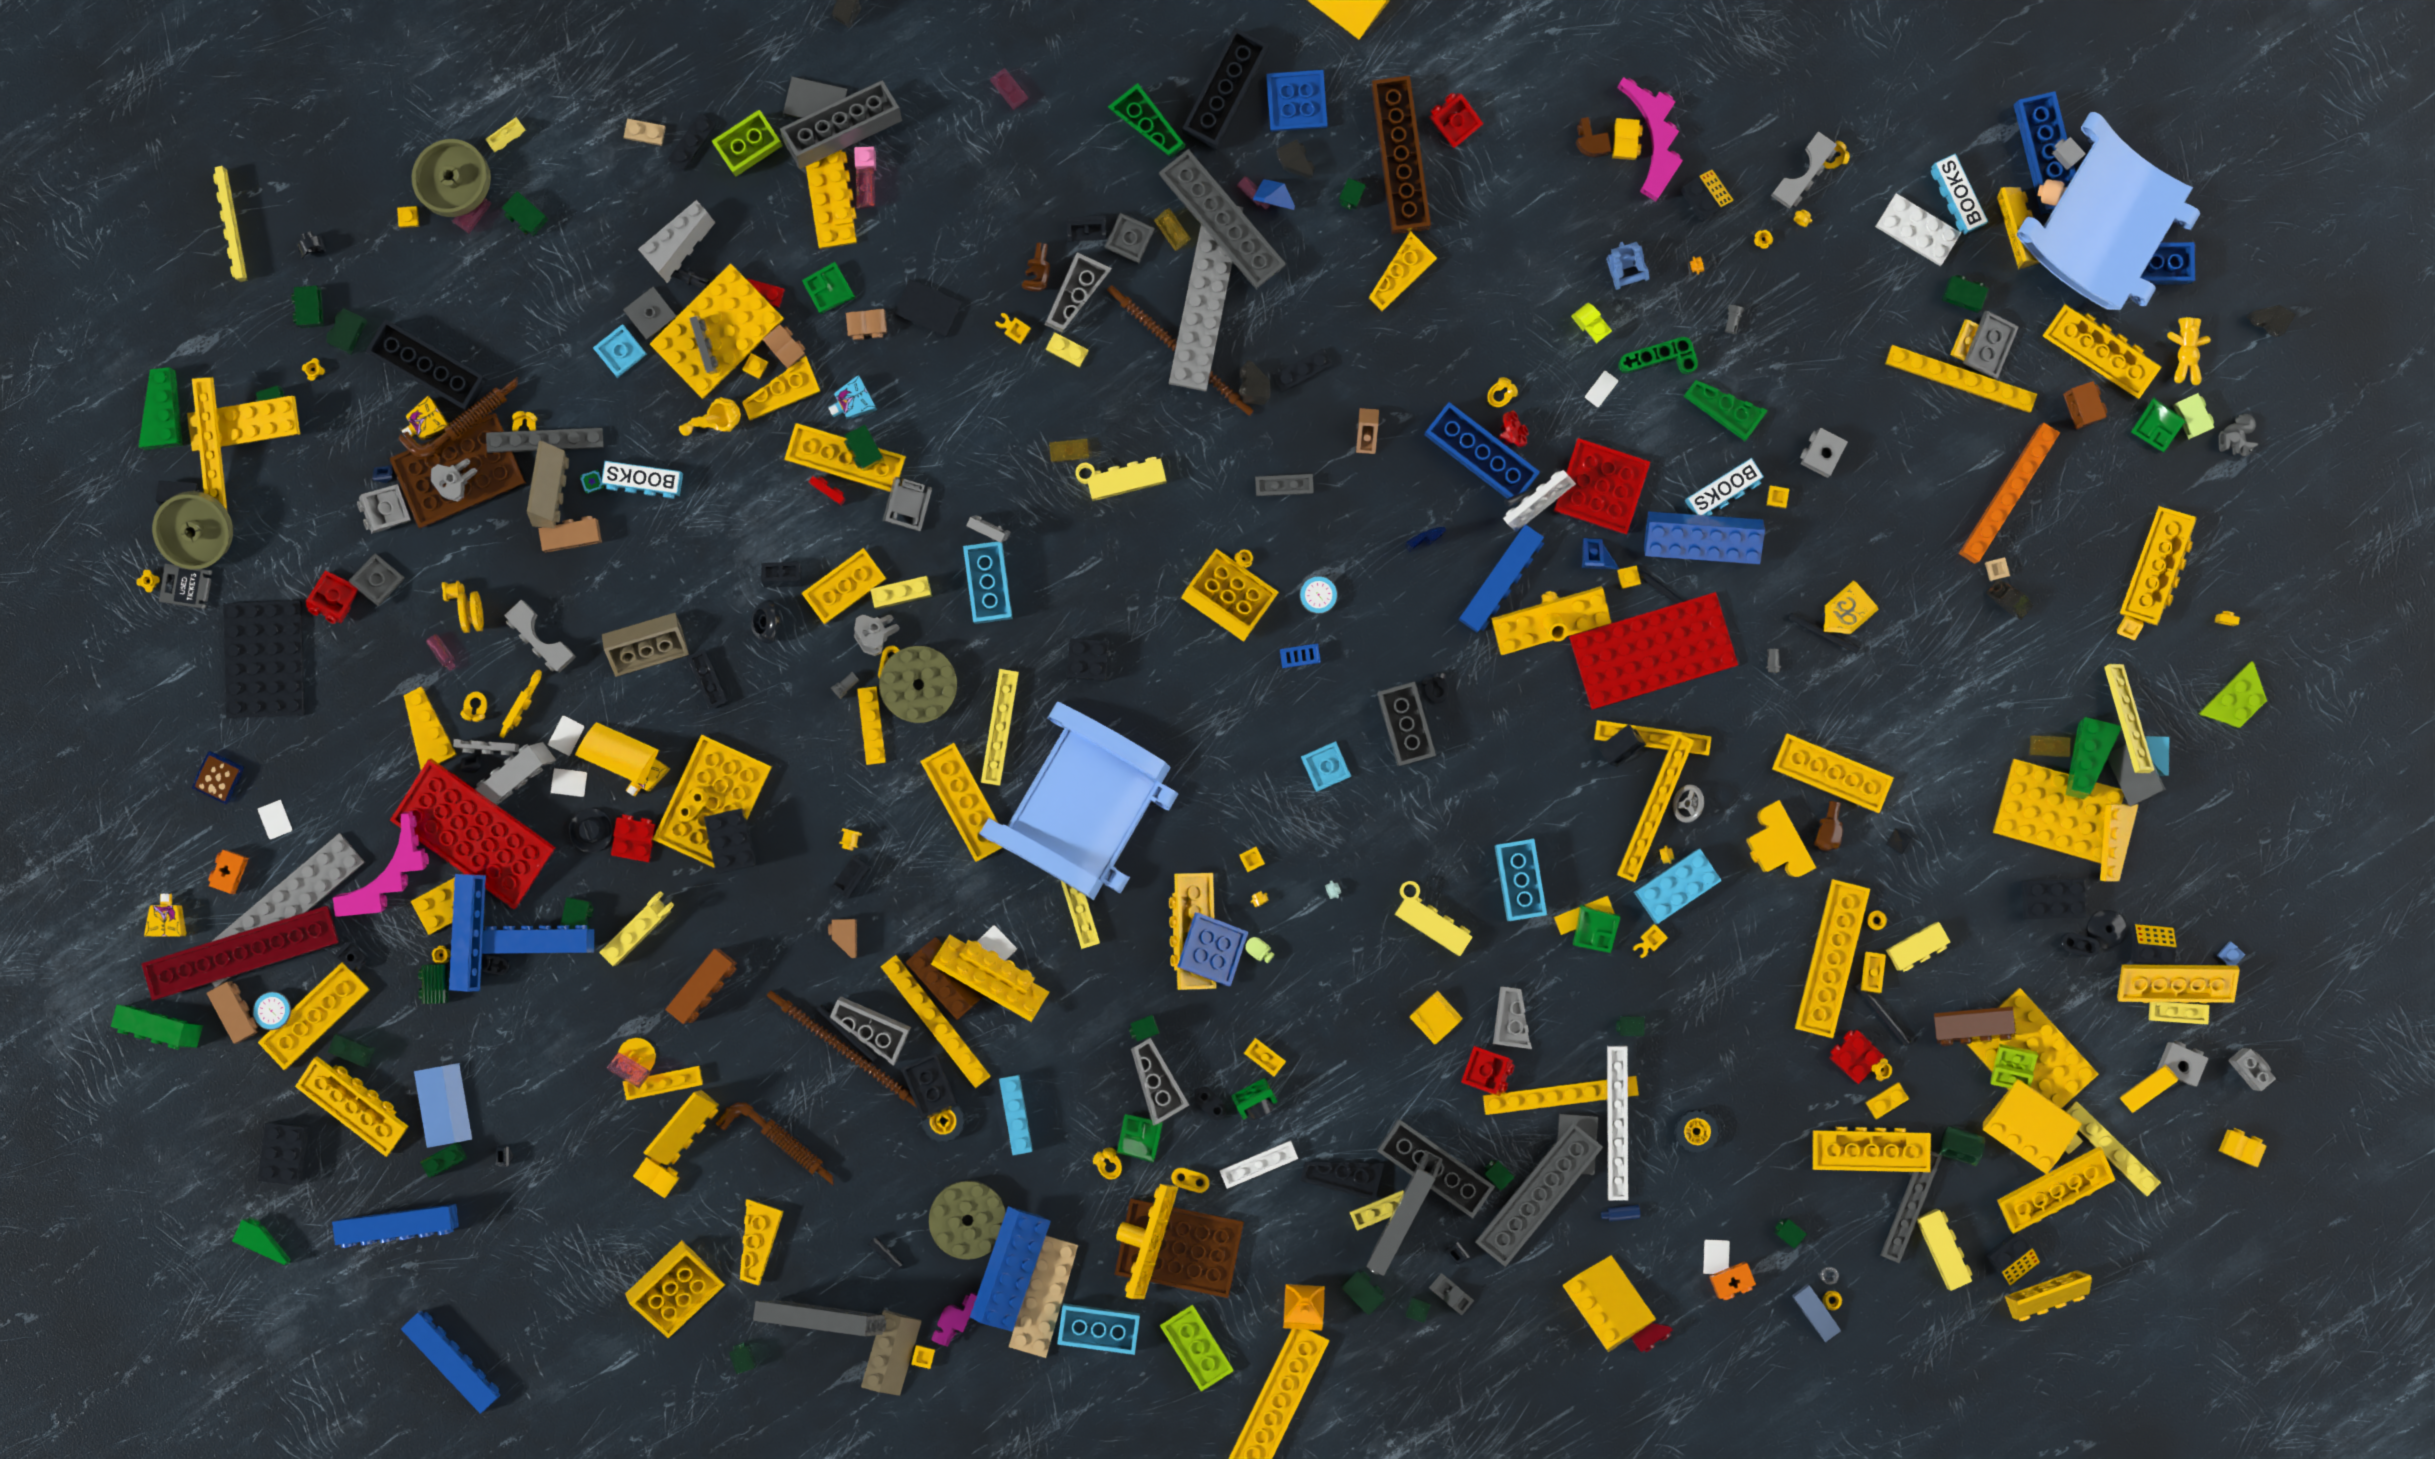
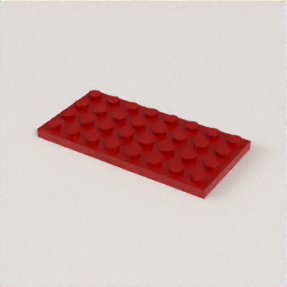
M1716 592L1569 636L1591 710L1738 666Z
M432 758L427 760L390 821L401 828V814L405 811H412L417 821V826L414 827L415 835H418L419 841L464 874L486 875L485 889L513 909L518 907L556 848Z

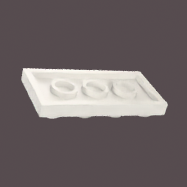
M1897 193L1875 226L1939 266L1943 264L1961 232Z
M1564 470L1558 471L1552 475L1549 482L1538 486L1533 495L1526 496L1518 507L1510 509L1503 519L1517 532L1576 483Z

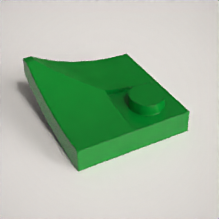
M836 262L802 280L820 314L856 298Z
M2153 397L2131 432L2164 452L2186 419Z
M1580 905L1573 945L1611 953L1620 915Z
M1125 1114L1117 1153L1153 1163L1163 1122L1153 1126L1150 1119Z

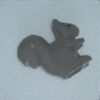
M2244 413L2235 419L2236 423L2228 425L2224 431L2220 432L2218 436L2220 451L2223 452L2232 447L2233 455L2240 452L2245 457L2252 452L2254 447L2258 446V443L2246 441L2245 435L2251 434L2255 430L2256 422L2251 415Z

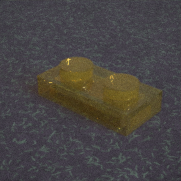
M1170 208L1164 210L1154 220L1175 251L1181 249L1191 240Z
M1087 439L1049 443L1051 462L1089 459Z
M2030 736V755L2070 757V737Z

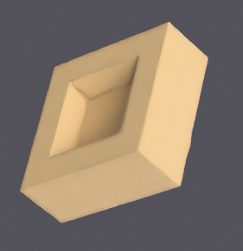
M2005 557L1985 563L1990 581L2010 576Z

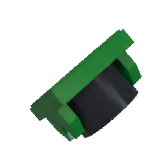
M1265 1078L1231 1096L1243 1120L1249 1118V1120L1259 1119L1272 1111L1274 1108L1273 1104L1277 1103Z

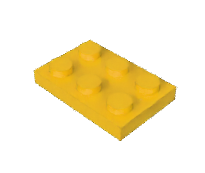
M455 878L411 901L428 935L452 924Z

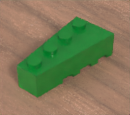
M1138 83L1108 106L1112 112L1170 158L1186 147Z
M170 367L150 369L139 448L153 450L183 446L176 371Z
M2084 717L2078 723L2065 795L2085 799L2091 794L2122 728L2120 725Z
M120 1004L116 1005L111 1027L117 1028L118 1033L129 1035V1032L134 1033L135 1038L143 1040L146 1037L151 1038L152 1043L161 1045L165 1042L168 1043L167 1047L179 1049V1047L197 1048L203 1025L197 1023L191 1024L185 1020L175 1018L168 1019L166 1015L151 1014V1011Z

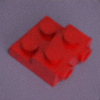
M1461 93L1449 94L1445 98L1446 102L1442 106H1435L1430 111L1432 114L1429 116V119L1438 131L1442 132L1453 148L1484 124Z
M325 570L307 598L306 606L311 614L316 616L322 614L326 616L325 619L332 624L338 622L341 624L351 609L350 605L359 590L348 581Z
M623 814L622 818L617 817L611 855L650 863L654 843L653 837L657 825L652 824L653 820L641 818V821H634V816Z
M1850 1030L1843 1037L1845 1041L1841 1045L1837 1044L1830 1053L1832 1055L1829 1058L1859 1084L1872 1070V1066L1878 1064L1884 1055L1858 1030Z
M1474 1046L1461 1083L1500 1097L1501 1093L1504 1094L1507 1090V1076L1513 1073V1060Z

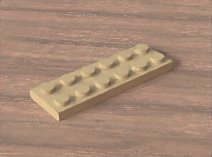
M1045 1236L1009 1344L1010 1348L1046 1358L1077 1252V1244Z

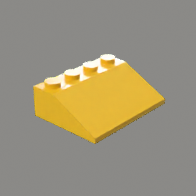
M1390 0L1307 1L1360 40Z
M2003 187L1999 191L1997 200L2018 269L2039 264L2040 262L2028 251L2016 235L2026 217L2033 218L2031 210H2027L2025 204L2028 203L2025 191H2021V187Z
M1216 549L1186 588L1181 598L1233 635L1245 641L1279 592L1244 567H1239L1235 561Z
M2017 1079L1983 1121V1130L2047 1174L2060 1159L2082 1123L2020 1079Z
M702 1090L693 1092L643 1153L665 1165L674 1164L680 1158L679 1152L683 1147L687 1149L694 1141L691 1139L694 1134H700L706 1127L704 1122L708 1118L712 1119L717 1114L718 1110L716 1108L719 1104Z
M681 1240L631 1287L625 1295L633 1308L669 1338L725 1284Z
M1612 1255L1563 1284L1565 1291L1607 1352H1610L1656 1320Z
M2075 1270L2005 1296L2012 1318L2024 1321L2031 1318V1314H2044L2049 1311L2048 1308L2054 1306L2055 1308H2061L2066 1306L2068 1301L2073 1300L2077 1302L2085 1299L2084 1296L2090 1293L2092 1278L2089 1274Z

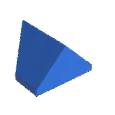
M1263 179L1253 200L1294 210L1295 205L1285 184Z
M1583 538L1582 568L1619 570V567L1604 546L1603 539Z

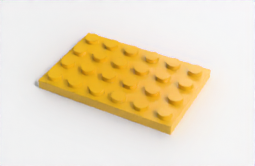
M729 264L650 345L704 399L784 318L732 264ZM698 316L701 320L704 319L707 330L705 334L712 342L713 348L710 350L712 356H715L718 362V367H716L717 373H706L689 319L691 317Z
M701 735L653 840L715 868L704 817L742 808L745 810L746 819L748 820L772 767ZM693 789H704L709 796L708 803L693 820L689 822L680 821L676 816L677 806ZM697 794L695 800L700 801L701 795ZM686 808L682 810L684 816L688 815V809Z
M2013 759L1993 833L2101 864L2106 804H2122L2124 793L2122 789L2096 782L2091 794L2085 799L2067 796L2065 794L2069 774Z
M2018 988L1998 1007H2013L2015 1037L2008 1041H2000V1038L1992 1039L1991 1042L1982 1043L1980 1040H1973V1043L1967 1045L1991 1072L1993 1071L1999 1044L2038 1052L2031 1088L2058 1107L2063 1108L2098 1073L2023 990Z

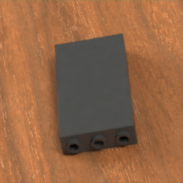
M1428 1151L1424 1152L1374 1247L1367 1264L1371 1272L1385 1275L1437 1176L1443 1161L1442 1158Z
M780 1300L755 1302L753 1321L859 1336L882 1335L886 1329L885 1315Z

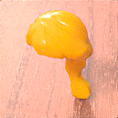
M716 398L711 403L706 415L692 418L688 423L679 426V431L682 435L688 436L692 433L694 427L700 426L702 428L709 427L717 431L730 432L740 421V409L731 399Z

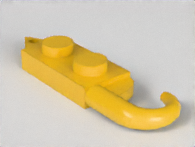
M540 670L534 672L528 687L524 692L521 691L508 713L499 735L501 738H504L514 726L517 727L522 719L520 715L523 710L529 708L532 702L530 700L531 695L542 676Z

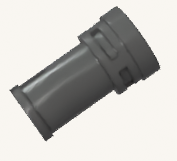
M1729 305V312L1727 314L1729 316L1725 332L1737 334L1739 319L1742 317L1741 314L1744 310L1743 307Z
M851 672L840 683L838 682L832 686L831 689L839 699H842L847 694V691L860 681Z

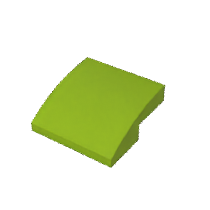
M1999 1044L1990 1083L1996 1086L2011 1088L2016 1080L2020 1079L2031 1087L2038 1052Z

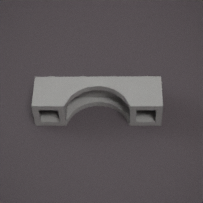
M1818 131L1805 149L1810 160L1807 173L1797 179L1784 178L1771 196L1789 209L1792 205L1796 207L1802 199L1800 194L1803 190L1808 191L1814 183L1811 179L1815 174L1819 176L1825 168L1822 164L1826 159L1831 160L1837 152L1834 150L1837 144Z
M520 600L504 615L508 619L506 623L513 630L516 628L521 633L519 637L526 644L530 642L534 647L532 651L539 658L541 656L547 661L545 665L552 672L554 670L561 672L576 658L563 642L545 644L538 639L534 629L537 614L525 601Z

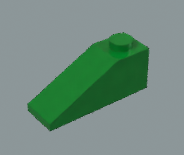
M252 1217L241 1220L232 1240L233 1242L283 1265L290 1263L291 1259L267 1229L259 1224V1220Z

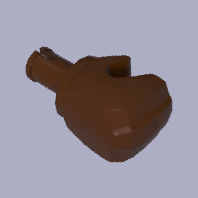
M1036 243L1035 257L1028 260L1027 265L1031 268L1026 270V276L1036 275L1037 278L1024 280L1022 288L1025 290L1039 292L1047 288L1050 263L1045 261L1048 245L1043 243L1042 251V243Z
M1829 801L1827 818L1820 819V824L1822 825L1813 845L1822 851L1835 850L1841 845L1843 823L1838 820L1841 806L1839 802Z

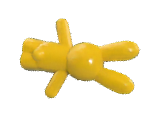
M2180 318L2178 320L2180 324L2179 335L2174 332L2167 334L2170 340L2181 345L2178 351L2179 364L2174 381L2182 383L2185 380L2189 366L2191 383L2199 385L2202 377L2198 366L2200 352L2197 347L2209 343L2211 339L2209 336L2198 338L2201 319Z

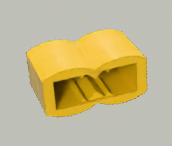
M1621 118L1615 120L1612 158L1635 160L1637 155L1640 156L1641 144H1638V137L1642 136L1643 125H1639L1640 120Z
M2236 1128L2233 1131L2227 1130L2219 1151L2249 1165L2258 1167L2267 1147L2262 1144L2263 1140L2255 1136H2251L2250 1139L2244 1136L2245 1132Z
M649 1156L645 1158L633 1175L634 1178L663 1198L667 1197L679 1180L677 1171L669 1166L666 1169L661 1165V1162Z

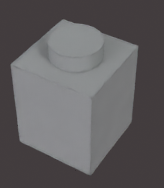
M2071 137L2066 141L2061 139L2054 146L2056 150L2052 153L2066 170L2085 155V152Z

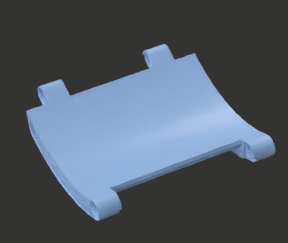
M2090 112L2082 124L2081 130L2088 138L2087 141L2092 147L2044 227L2035 218L2026 217L2016 235L2028 251L2051 273L2094 303L2105 309L2121 310L2128 297H2130L2136 304L2146 306L2156 287L2140 277L2173 222H2177L2184 229L2191 230L2200 216L2197 208L2185 203L2193 187L2169 176L2146 161L2113 131L2100 114Z
M1057 702L1048 719L1064 728L1009 824L1007 826L1001 825L989 817L979 834L1048 872L1092 900L1095 899L1103 884L1121 894L1130 876L1121 873L1113 866L1151 801L1165 810H1170L1178 793L1163 785L1162 782L1171 767L1157 756L1108 727Z

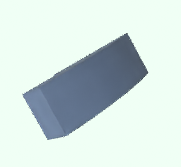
M1808 1284L1792 1295L1825 1342L1841 1331Z

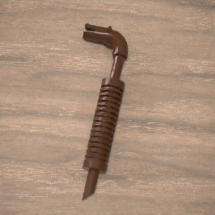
M518 377L501 390L497 387L491 390L492 393L486 394V398L482 397L483 400L477 401V405L473 404L474 407L468 408V412L464 411L465 414L462 413V416L459 415V418H455L456 421L453 420V423L450 422V425H446L443 428L445 433L431 444L428 443L422 446L412 438L409 432H403L406 439L400 435L399 441L408 449V454L411 453L420 458L431 456L438 447L450 438L452 441L457 440L458 436L461 437V433L464 434V431L467 432V429H471L470 426L473 427V424L479 423V419L482 420V417L488 416V412L492 413L491 410L497 409V405L501 406L500 403L506 402L505 396L517 387Z
M744 1102L734 1103L729 1108L726 1107L725 1109L727 1110L716 1121L717 1126L724 1122L720 1128L726 1130L735 1117L738 1118L740 1114H744L746 1117L749 1116L763 1128L761 1133L767 1135V1138L770 1137L769 1140H773V1143L776 1142V1145L779 1144V1148L785 1149V1153L791 1154L790 1157H794V1160L797 1159L796 1162H800V1165L803 1164L802 1167H806V1170L809 1169L808 1172L812 1175L817 1172L834 1186L833 1175L821 1166L823 1161L820 1158L814 1157L815 1154H811V1151L808 1152L809 1149H805V1146L802 1147L803 1144H799V1141L796 1142L797 1139H793V1136L790 1137L791 1134H787V1131L784 1132V1129L781 1130L782 1127H778V1124L775 1125L776 1122L771 1119L767 1122L753 1110L754 1108Z

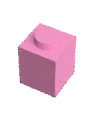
M855 147V167L857 171L876 170V151L874 147Z

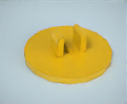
M632 1038L621 1045L618 1050L617 1059L619 1066L625 1073L632 1076H640L652 1069L655 1064L656 1054L650 1042L642 1038Z

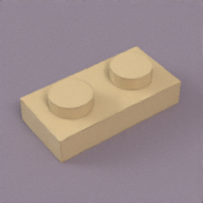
M627 119L624 138L662 146L666 127Z

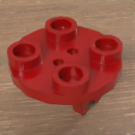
M1514 410L1504 413V424L1501 426V430L1505 431L1499 435V439H1506L1503 441L1505 445L1515 443L1518 447H1524L1527 444L1526 436L1529 435L1527 427L1521 425L1518 415Z

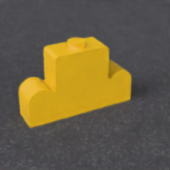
M1780 800L1762 808L1758 812L1757 818L1759 823L1766 826V828L1746 840L1752 851L1750 855L1755 863L1758 862L1763 872L1771 871L1786 862L1785 871L1791 877H1799L1815 869L1816 866Z

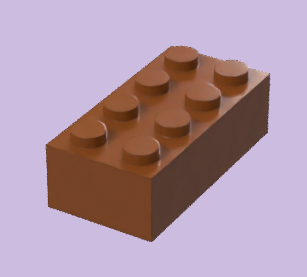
M714 949L665 1010L682 1024L693 1023L700 1015L698 1011L703 1007L705 1008L711 1002L712 998L710 996L713 992H718L723 987L724 983L722 981L725 977H731L735 972L736 968L734 966L737 963L720 949Z

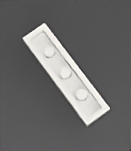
M1290 1140L1220 1170V1173L1228 1189L1298 1159Z

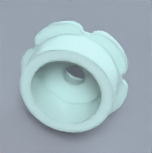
M1330 881L1329 884L1325 885L1326 891L1330 899L1335 897L1338 899V894L1341 893L1338 883Z

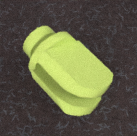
M1253 937L1246 943L1247 952L1260 962L1265 959V962L1269 963L1275 955L1272 952L1269 953L1271 947L1260 938Z

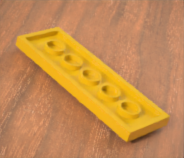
M295 396L217 408L221 447L300 434ZM187 413L192 451H200L196 413Z
M795 424L784 460L888 492L891 491L894 478H900L906 456L878 448L884 461L864 471L862 467L858 468L853 460L856 457L853 450L849 451L844 443L847 440L846 438L801 424Z
M1790 734L1785 735L1772 770L1876 813H1880L1894 779L1889 775Z
M955 743L920 761L975 862L1003 848L979 834L989 817L997 823L998 821Z
M340 963L291 1010V1016L283 1027L277 1030H270L258 1043L283 1070H287L370 989L353 971L349 970L343 963Z

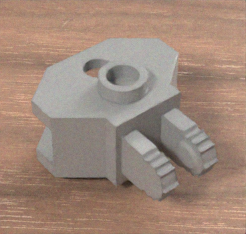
M465 459L456 466L452 465L451 467L437 464L431 469V482L443 497L458 502L464 498L467 480L474 476L477 470L473 468L464 475L460 473L463 468L470 464L469 459Z
M866 615L856 618L854 638L863 652L873 656L882 653L883 644L887 641V637L897 632L900 628L897 624L887 628L884 627L893 621L892 615H887L881 619Z

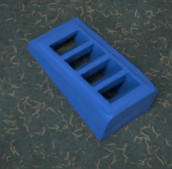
M1318 644L1280 649L1282 668L1321 663ZM1309 649H1313V660H1310ZM1302 650H1305L1306 661L1302 659ZM1295 651H1297L1299 662H1295ZM1287 652H1290L1291 663H1287Z

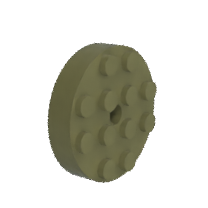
M458 139L440 140L428 146L419 155L412 170V186L418 199L429 210L445 217H457L471 212L482 203L490 187L491 175L487 161L474 146ZM451 175H454V176H453V179H454L456 182H454L452 179H451V180H448V178H449Z
M187 491L174 495L159 507L154 516L152 532L158 550L168 561L185 569H202L214 564L228 551L233 538V525L227 510L217 499L202 492ZM189 527L197 530L196 534L191 533Z
M911 646L899 650L887 660L880 674L879 689L884 704L895 716L909 722L924 723L940 717L949 709L956 695L957 678L953 666L939 651L925 646ZM916 679H920L924 683L923 687L919 690L913 687V682Z
M959 1181L944 1188L933 1201L929 1214V1228L935 1243L945 1253L959 1259H975L993 1250L1006 1211L1001 1198L989 1186L977 1181ZM965 1215H971L973 1223L964 1225L962 1218Z

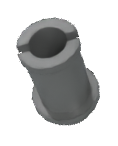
M1767 649L1768 666L1766 669H1768V673H1779L1781 666H1779V649Z

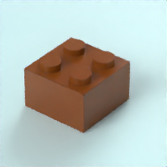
M2094 381L2072 388L2063 394L2076 430L2097 423L2107 417V408L2104 403H2101L2099 397L2101 395L2098 385H2095Z

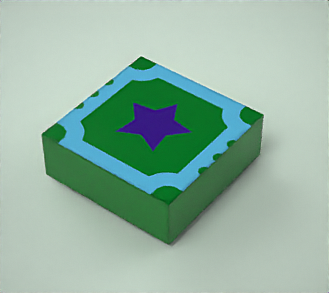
M598 469L580 475L586 494L605 488L601 484L602 478Z

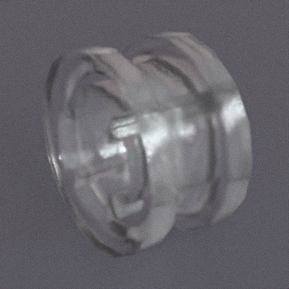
M1825 1267L1821 1270L1820 1279L1823 1283L1834 1284L1838 1281L1839 1274L1835 1268ZM1827 1271H1828V1272H1832V1271H1833V1273H1834V1274L1832 1275V1278H1833V1279H1832L1831 1281H1830V1279H1827V1280L1825 1279V1277L1827 1276V1274H1826Z

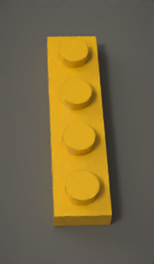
M877 686L859 688L857 690L866 765L886 763Z
M700 1066L623 1081L626 1100L703 1085Z

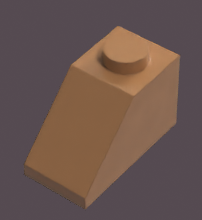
M1360 408L1356 453L1375 454L1379 410Z
M857 919L832 920V924L828 926L829 935H832V940L851 958H857Z

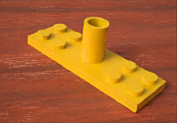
M1602 586L1491 618L1501 655L1552 640L1562 641L1569 635L1611 623Z
M1160 1184L1154 1194L1156 1199L1154 1206H1151L1148 1216L1150 1219L1146 1229L1126 1222H1122L1118 1228L1116 1236L1118 1241L1140 1248L1137 1261L1133 1263L1131 1273L1133 1274L1131 1280L1126 1285L1125 1291L1127 1293L1125 1297L1131 1299L1145 1298L1179 1187Z

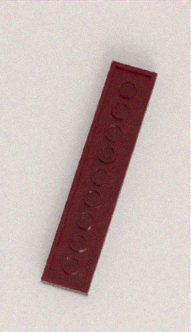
M324 906L141 963L151 999L154 1001L339 943L329 906Z

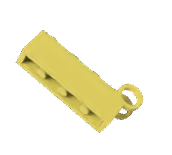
M1156 457L1145 459L1146 462L1138 464V461L1128 463L1127 467L1124 468L1114 466L1108 468V472L1104 473L1095 471L1094 467L1089 463H1081L1076 468L1078 481L1089 485L1092 501L1166 483L1161 458L1157 459ZM1083 468H1088L1092 471L1091 476L1087 479L1079 476Z
M1413 881L1403 883L1400 887V895L1404 900L1394 915L1456 955L1461 956L1472 939V936L1469 935L1471 931L1462 925L1458 928L1453 924L1454 920L1446 915L1441 917L1437 914L1438 910L1433 906L1428 905L1426 907L1421 904L1422 899L1418 897L1420 888L1417 883ZM1408 884L1416 888V894L1411 898L1404 894V888Z
M661 891L599 952L612 966H617L671 913L670 910L674 904L670 902L665 906L659 900L663 896Z

